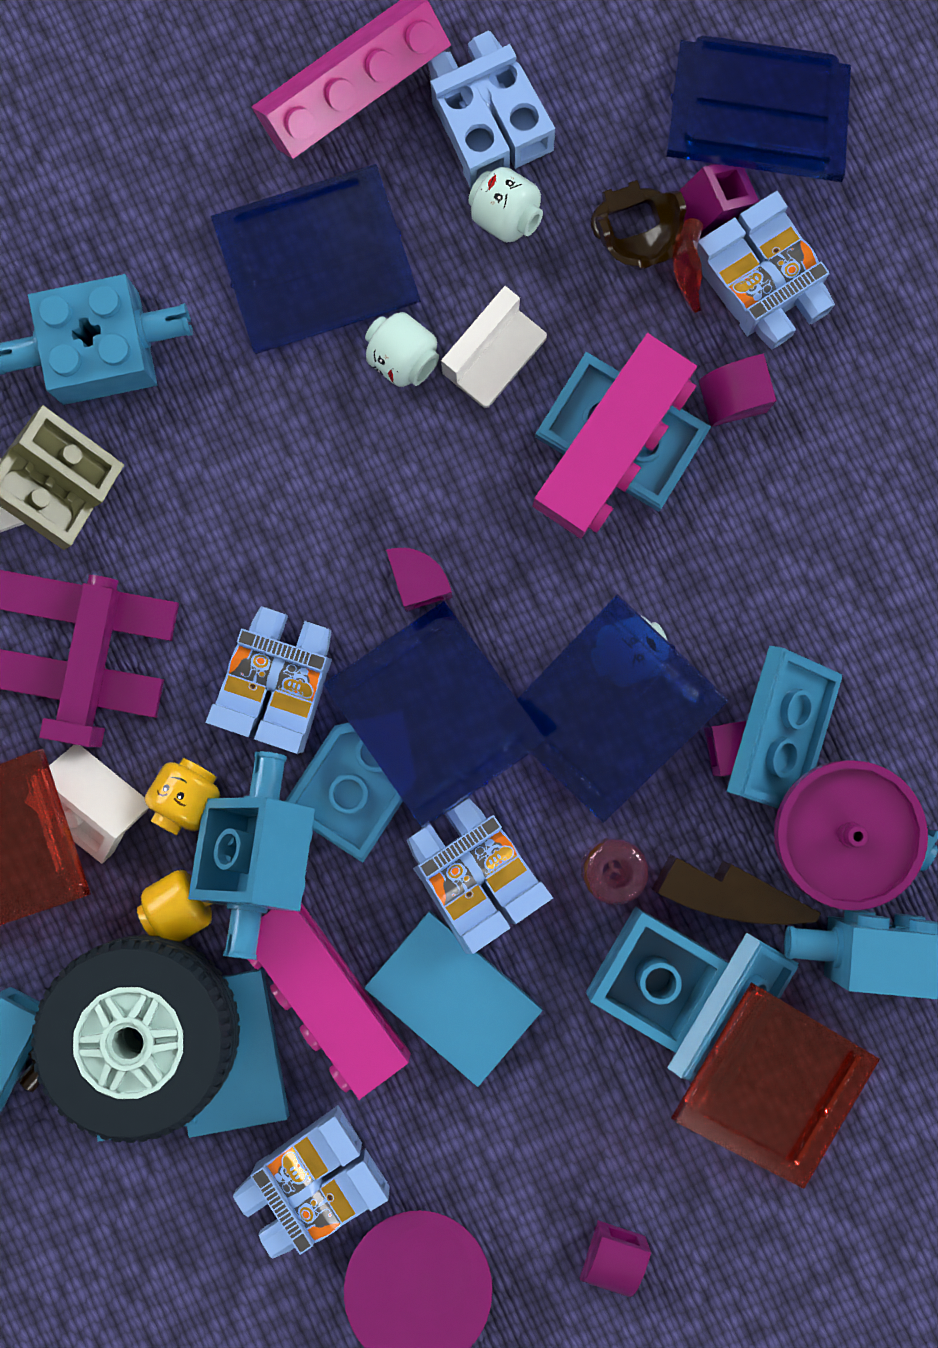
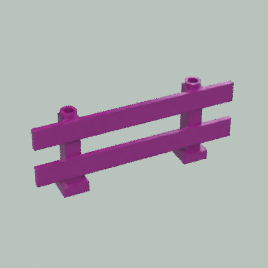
M0 570V610L75 623L68 661L0 649V689L60 700L56 719L43 718L39 738L87 747H102L105 728L93 726L97 707L157 718L164 679L105 669L112 630L172 641L179 603L117 591L118 580L98 575H89L87 584L83 583V585Z

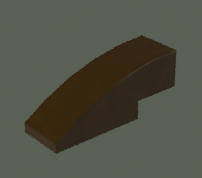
M670 854L652 887V890L688 908L720 918L748 923L781 925L817 922L821 915L815 909L725 861H722L713 878Z

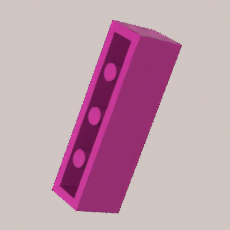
M400 0L252 106V109L276 148L294 159L443 52L451 44L428 0Z
M647 333L535 496L532 507L580 539L583 538L589 528L597 533L614 509L606 504L616 487L625 492L640 471L641 467L634 463L642 449L646 447L653 451L669 428L668 425L662 422L672 406L680 411L695 390L697 385L689 380L695 372L697 365Z
M302 902L300 911L271 910L261 917L256 950L257 959L247 960L257 970L261 967L265 969L274 982L270 985V989L278 1003L285 1010H289L291 1007L294 1009L304 1023L299 1028L307 1043L315 1051L322 1048L333 1063L329 1070L338 1086L346 1093L352 1090L360 1100L407 1065L411 1052Z

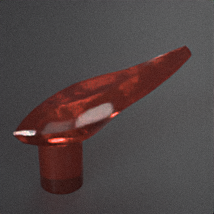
M689 218L684 222L672 257L673 270L679 288L692 311L696 313L701 311L699 289L702 281V265L698 255V243L703 230V223L698 219Z

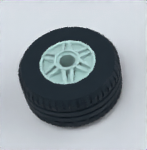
M142 934L119 938L97 946L71 961L67 967L59 972V976L53 979L51 986L43 994L44 999L40 1000L39 1011L35 1014L34 1020L36 1022L32 1025L34 1037L31 1038V1046L34 1051L31 1054L32 1059L36 1062L34 1070L39 1075L37 1080L39 1084H43L44 1088L42 1090L45 1096L48 1095L50 1098L49 1102L53 1107L55 1105L58 1107L57 1112L61 1116L67 1117L66 1121L72 1125L74 1123L77 1124L78 1129L88 1131L89 1135L95 1137L99 1135L101 1139L107 1141L113 1139V1142L126 1141V1143H134L136 1140L144 1142L148 1139H158L162 1134L166 1136L174 1130L184 1127L186 1123H189L204 1110L221 1089L229 1076V1072L232 1070L233 1062L238 1052L236 1049L239 1046L240 1026L238 1025L240 1018L239 1013H237V1002L233 1000L234 994L228 987L227 979H223L221 976L223 973L216 969L211 959L207 960L205 954L196 951V948L191 945L186 946L185 942ZM133 1028L142 1035L143 1044L135 1038Z

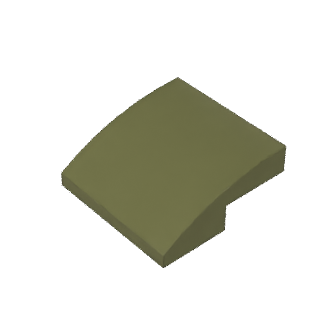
M41 405L0 460V507L65 550L72 546L93 508L104 501L124 464L47 407Z

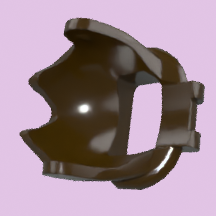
M638 180L629 182L627 187L612 191V189L602 192L604 202L593 212L591 228L595 237L601 239L603 246L608 249L616 260L633 267L635 270H642L668 261L673 257L683 236L684 218L687 210L685 200L680 191L662 193L651 188H640ZM643 203L650 205L657 224L656 227L628 238L617 239L615 237L609 215Z

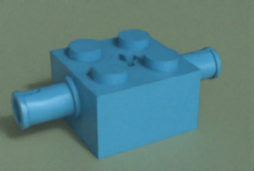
M126 274L28 294L34 324L33 336L0 343V375L41 366L46 391L63 405L158 386L150 350L151 343L186 335L192 336L193 328L188 323L191 322L188 308L184 303L180 304V306L143 313L139 292ZM93 338V345L88 347V344L92 342Z
M264 751L254 753L255 760L249 796H244V798H208L201 816L188 899L226 905V909L231 910L226 948L223 952V956L256 960L262 914H267L268 909L300 911L302 895L305 889V874L309 846L313 835L312 826L315 808L279 800L284 764L287 756Z
M844 910V918L828 916L827 931L801 929L793 926H788L784 938L785 958L825 961L824 976L848 991L938 999V922L926 920V917L894 914V922H890V918L876 916L875 912Z

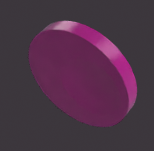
M844 760L829 762L813 768L801 776L789 788L777 811L774 840L777 855L784 871L802 892L816 901L834 908L865 910L881 906L893 900L913 882L925 859L928 844V828L925 814L918 798L900 777L886 768L873 763Z
M408 1211L393 1215L374 1226L359 1242L351 1256L344 1282V1303L348 1321L364 1348H471L483 1331L490 1312L493 1291L491 1271L478 1241L457 1221L430 1211Z

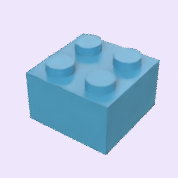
M635 906L586 990L589 1001L676 1053L726 969L728 962L721 956Z

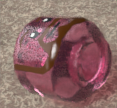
M605 838L595 842L586 851L581 862V877L585 887L597 900L608 905H623L635 900L643 892L648 881V864L644 854L634 844L621 838ZM612 860L618 861L621 868L614 867ZM607 863L609 869L603 873V868ZM613 873H618L616 877L609 878Z

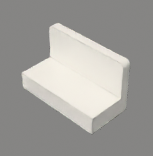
M506 286L501 289L441 360L442 374L483 408L490 407L546 341L547 337L544 330L519 311L520 297Z
M76 744L38 774L26 803L101 864L115 852L124 833L149 808L145 803V797L81 745Z

